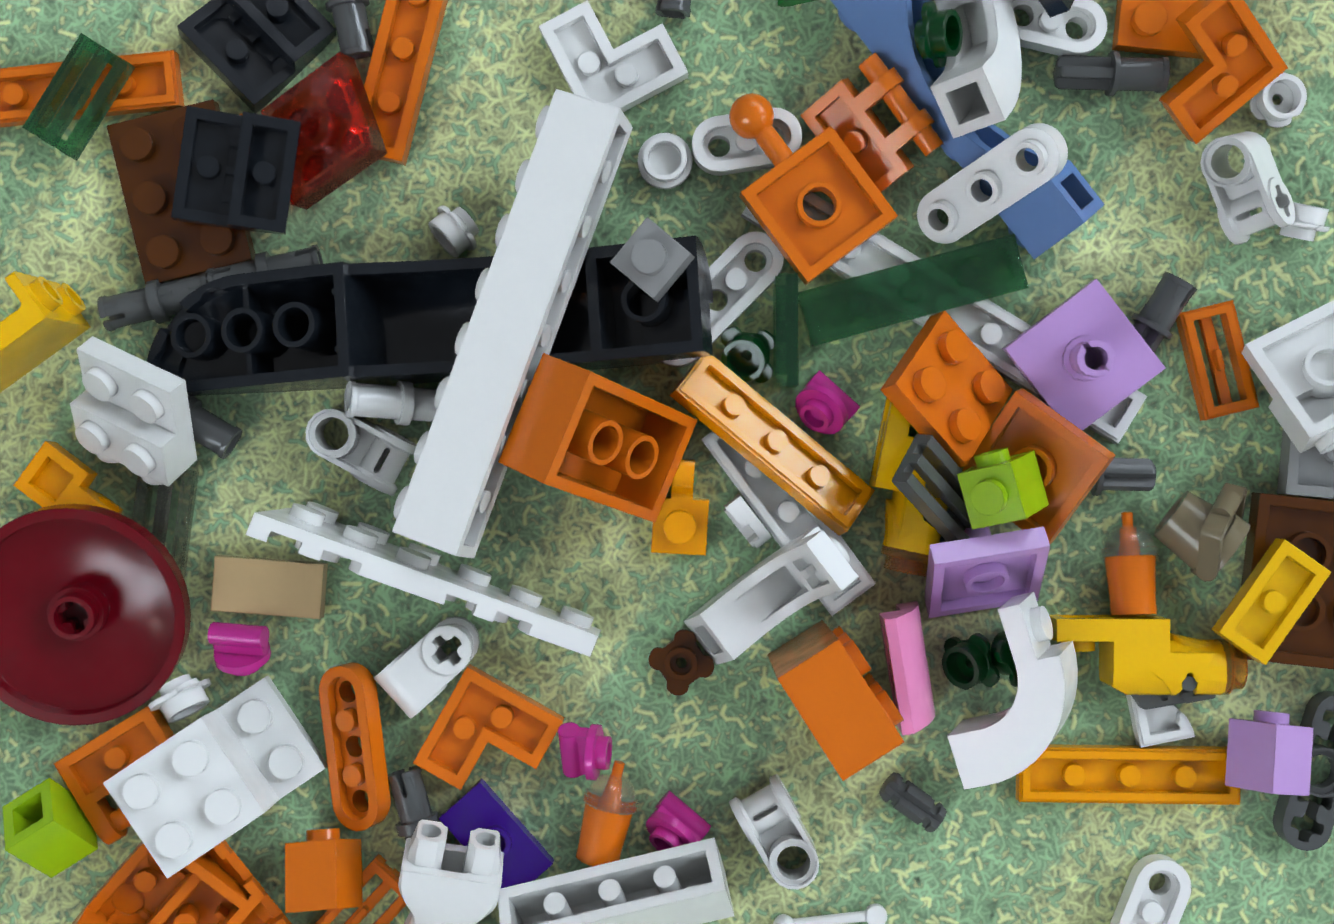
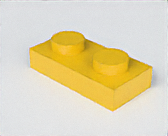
M1276 538L1211 630L1256 662L1266 665L1327 580L1331 571L1287 540Z

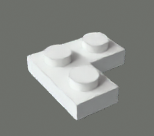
M588 0L539 25L546 44L572 93L621 108L625 112L688 78V71L663 23L615 49L611 46Z

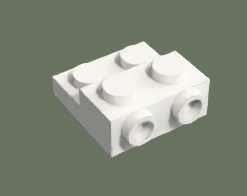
M1333 300L1245 344L1241 353L1273 400L1268 408L1299 453L1314 446L1320 454L1334 450Z
M92 336L76 349L82 373V382L85 387V391L70 403L76 429L75 435L78 442L89 452L97 454V457L103 462H119L125 465L147 484H163L169 487L197 460L185 379Z

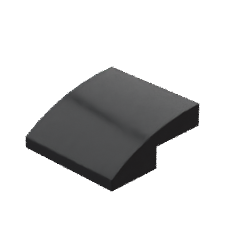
M211 0L177 25L179 36L255 114L277 96L336 36V28L308 0Z
M187 106L171 218L176 221L286 235L301 122L244 111L243 115Z

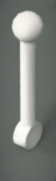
M874 903L869 905L864 911L791 918L789 915L781 914L775 918L773 924H850L859 922L885 924L887 912L882 905Z

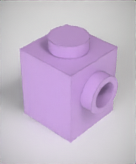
M1254 710L1253 720L1229 718L1225 786L1270 794L1309 796L1314 728L1289 725L1290 714Z

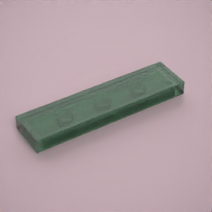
M1011 234L801 291L796 295L810 347L812 348L937 314L944 310L948 311L1022 291L1029 287L1015 235Z

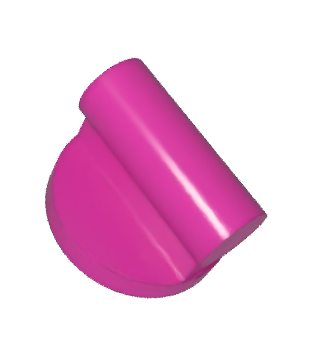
M820 370L810 379L795 400V407L803 424L809 429L822 434H835L839 432L860 408V405Z
M212 622L210 624L207 634L208 642L213 644L215 665L220 671L235 676H247L258 671L270 659L271 649L268 642L269 629L267 626Z
M568 722L558 728L562 769L565 776L576 778L585 775L587 780H597L601 770H609L612 759L611 736H604L601 724H591L587 728Z
M670 790L657 803L655 811L646 821V828L650 834L649 840L658 851L701 841L711 828L708 822Z

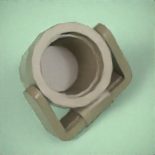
M1225 483L1213 505L1186 491L1174 503L1155 529L1153 535L1186 563L1194 575L1204 582L1213 581L1217 577L1218 572L1242 544L1251 527L1248 522L1243 520L1247 487Z

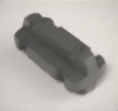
M893 772L883 783L879 791L881 798L885 802L891 800L893 808L917 825L922 822V826L927 832H934L946 816L947 811L940 802L935 805V800L909 780L904 783L899 773Z

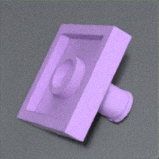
M1097 279L1090 281L1002 348L1041 400L1082 431L1166 369Z
M1044 526L991 535L989 527L974 530L966 528L964 532L970 537L968 539L929 545L925 586V604L929 618L1001 607L1011 597L1030 592L1035 593L1036 600L1038 601L1050 550Z

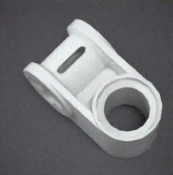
M1245 131L1216 138L1206 146L1200 161L1202 173L1206 178L1216 204L1220 225L1227 238L1233 244H1243L1250 239L1251 234L1271 226L1278 225L1281 228H1285L1295 222L1296 215L1292 197L1282 182L1271 153L1270 145L1264 137L1255 132ZM1233 145L1239 148L1244 155V167L1240 173L1233 170L1228 161L1229 150ZM1259 207L1262 208V212L1253 216L1250 215L1252 210Z
M324 409L314 414L308 421L305 431L306 441L314 453L350 472L353 477L366 485L391 496H394L398 489L395 481L409 455H414L417 445L398 433L379 424L375 425L363 417H346L344 409ZM334 418L342 420L348 428L349 436L347 442L339 449L332 448L324 438L325 426Z
M446 618L439 622L414 646L410 645L378 673L374 679L411 719L448 686L447 683L458 675L478 652L480 644L479 633L474 624L465 618ZM455 636L462 644L457 651L447 655L443 652L441 646L446 640H450Z
M775 774L769 778V785L743 800L735 797L729 801V804L740 827L750 843L756 847L773 879L787 889L798 890L807 887L814 881L819 871V859L813 840L800 819L801 815L780 777ZM798 846L804 849L808 855L801 867L787 869L777 861L780 852L787 847Z

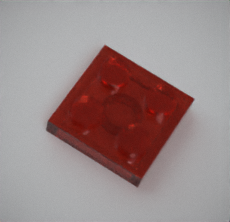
M338 52L261 110L262 115L301 122L290 200L293 206L306 210L387 154L355 59L341 52Z

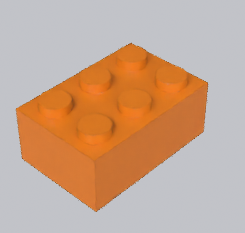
M543 353L498 462L548 486L655 523L698 420L592 371Z
M821 620L767 655L778 681L842 781L904 743V740L895 728L897 724L904 721L902 715L887 692L882 689L877 680L875 681L869 671L872 669L855 642L850 639L840 626L831 631L825 622Z

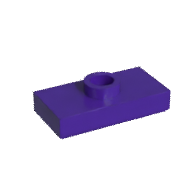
M483 779L479 780L439 817V820L448 827V830L463 846H468L470 831L477 828L497 830L500 833L501 851L504 852L501 888L534 881L553 865V857Z

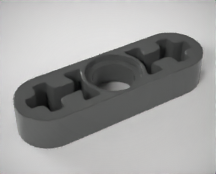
M1323 691L1314 695L1306 705L1300 726L1314 728L1312 757L1325 755L1330 762L1331 769L1328 778L1320 784H1310V794L1321 797L1322 801L1318 804L1310 799L1307 801L1298 795L1279 794L1273 814V826L1278 836L1293 847L1304 851H1311L1322 847L1330 838L1334 826V750L1314 743L1316 736L1326 741L1334 742V724L1331 727L1330 723L1323 720L1326 710L1334 711V691ZM1306 813V816L1314 820L1311 830L1302 828L1299 832V830L1291 826V821L1294 816L1303 817Z

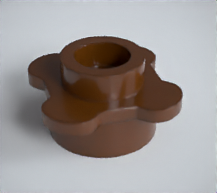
M687 629L677 631L674 640L670 641L663 648H654L649 655L651 668L662 673L667 680V690L673 695H684L687 693L692 682L699 677H709L714 670L712 657L702 653L700 647L696 644V635ZM683 657L686 659L687 664L685 667H679L676 664V660Z

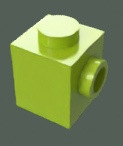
M1008 447L984 452L974 456L975 466L957 474L972 530L1027 519L1049 505L1034 450L1011 456Z
M51 778L44 780L2 807L5 851L50 878L98 849L96 832L69 790Z

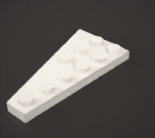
M308 501L306 506L293 503L292 508L254 512L245 534L267 542L268 537L277 535L296 540L294 547L298 549V554L318 561L322 559L333 563H338L340 557L350 559L351 563L348 569L357 575L444 605L445 600L454 602L456 597L467 601L465 607L472 611L473 616L490 622L497 621L501 623H507L508 618L511 617L519 621L517 628L527 635L589 657L601 632L600 629L591 626L594 617L569 606H563L561 613L540 605L543 597L536 592L517 585H512L510 592L490 585L489 582L492 576L487 572L466 564H461L458 571L438 563L441 557L439 553L414 543H410L408 548L390 544L387 542L390 536L388 532L366 523L359 522L357 527L341 524L336 521L339 515L337 511L315 502Z

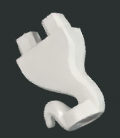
M420 820L412 838L406 839L398 882L399 892L410 909L404 924H479V921L487 917L497 905L502 885L504 852L501 851L500 833L497 830L477 828L470 831L468 846L446 843L448 827L443 825L442 822Z

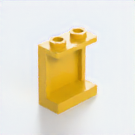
M13 271L5 277V281L20 300L21 306L0 322V393L91 328L81 314L86 310L83 300L68 284L62 283L60 285V283L46 280L41 276L35 277Z

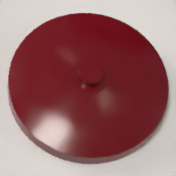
M59 504L30 511L0 528V700L29 717L59 725L76 726L97 724L119 718L143 705L154 696L178 666L188 642L191 623L190 599L187 586L176 561L167 548L151 532L134 520L118 512L92 505Z

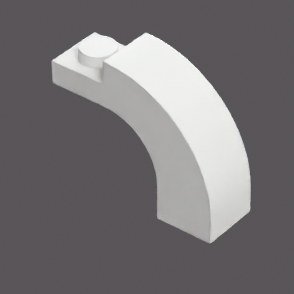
M934 0L938 11L947 9L957 11L963 30V40L959 54L955 57H947L943 73L930 87L953 139L1006 120L1016 105L1021 88L1022 58L1019 33L1011 0Z
M817 526L795 538L751 568L684 620V623L696 635V639L709 656L712 657L715 664H722L735 660L768 631L799 609L817 599L844 590L859 576L849 565L850 557L843 545L836 539L828 537L824 530H820Z
M1034 592L1013 596L998 609L1017 670L1018 687L1013 705L1001 712L962 720L947 736L964 789L999 783L1024 771L1050 745L1071 712L1078 684V666L1073 641L1054 645L1050 644V640L1053 638L1051 618L1044 606H1038Z

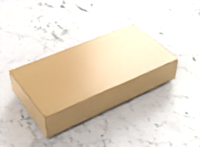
M228 555L214 556L210 611L321 619L324 617L328 563Z

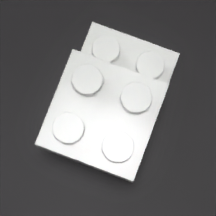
M268 675L218 709L200 717L103 782V784L168 879L264 814L278 800L327 768L328 765Z

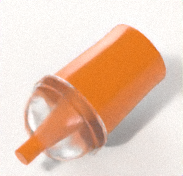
M1133 512L1121 513L1122 527L1115 528L1108 533L1104 541V549H1101V558H1104L1110 614L1111 616L1157 614L1156 556H1159L1158 547L1155 546L1154 540L1148 531L1133 525Z
M615 760L612 773H604L598 776L597 780H593L590 787L584 792L583 801L585 802L576 858L589 866H597L620 860L632 816L637 812L639 802L636 799V792L632 782L625 776H622L625 763Z

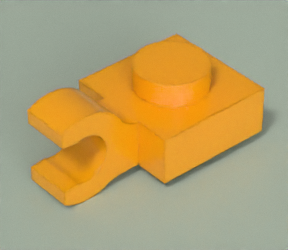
M45 441L13 485L42 508L59 504H84L106 508L120 514L123 511L121 507L106 496L89 488L98 473L57 442Z
M681 459L671 484V497L666 496L655 523L653 522L651 552L706 556L709 499L693 498L695 460Z

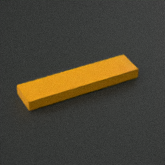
M715 356L699 357L669 395L839 536L848 532L875 491Z
M1050 744L1033 764L1016 775V799L1019 802L1240 805V788L1225 786L1227 746H1148L1140 748L1137 745Z

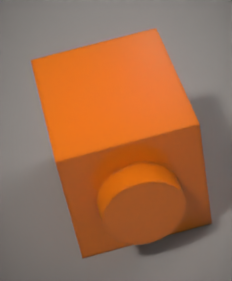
M340 828L307 830L305 842L285 843V913L363 907L361 839H340Z

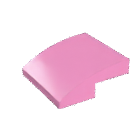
M917 601L896 604V611L879 613L892 701L904 721L897 724L902 736L917 733L928 726L935 717L931 680Z

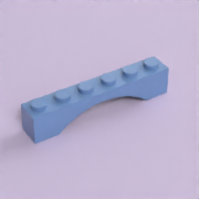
M831 0L838 9V15L843 24L856 32L871 53H877L888 69L895 67L904 79V82L901 84L902 88L919 110L925 108L935 120L931 126L944 142L941 145L943 151L949 158L958 162L962 169L1010 137L993 124L953 139L930 88L943 73L945 66L936 68L932 59H923L914 41L916 22L922 19V6L925 2L932 0ZM1026 148L1024 152L1025 160L1028 164L1037 166V154L1032 149ZM1067 160L1063 170L1057 176L1000 212L999 216L1008 226L1009 234L1014 242L1020 247L1025 248L1032 258L1036 259L1085 223L1105 204L1073 163ZM981 179V191L985 195L991 196V185L986 180Z

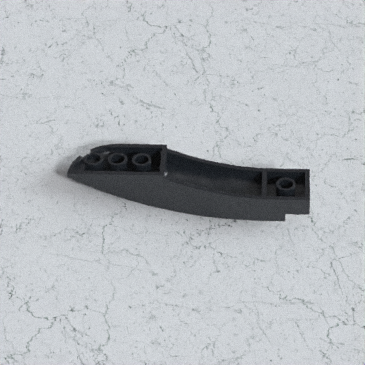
M696 235L673 238L695 258L659 302L651 298L610 263L624 244L588 248L549 355L586 370L663 364L665 360L713 356L709 303H714L707 257L699 238ZM494 256L399 262H335L225 276L199 287L179 302L182 309L175 315L167 328H159L151 345L147 362L185 379L188 396L345 389L348 381L379 385H396L398 381H411L413 384L441 382L445 377L450 376L457 357L455 353L456 337L462 325L470 322L476 306L475 288L478 278L485 268H490Z

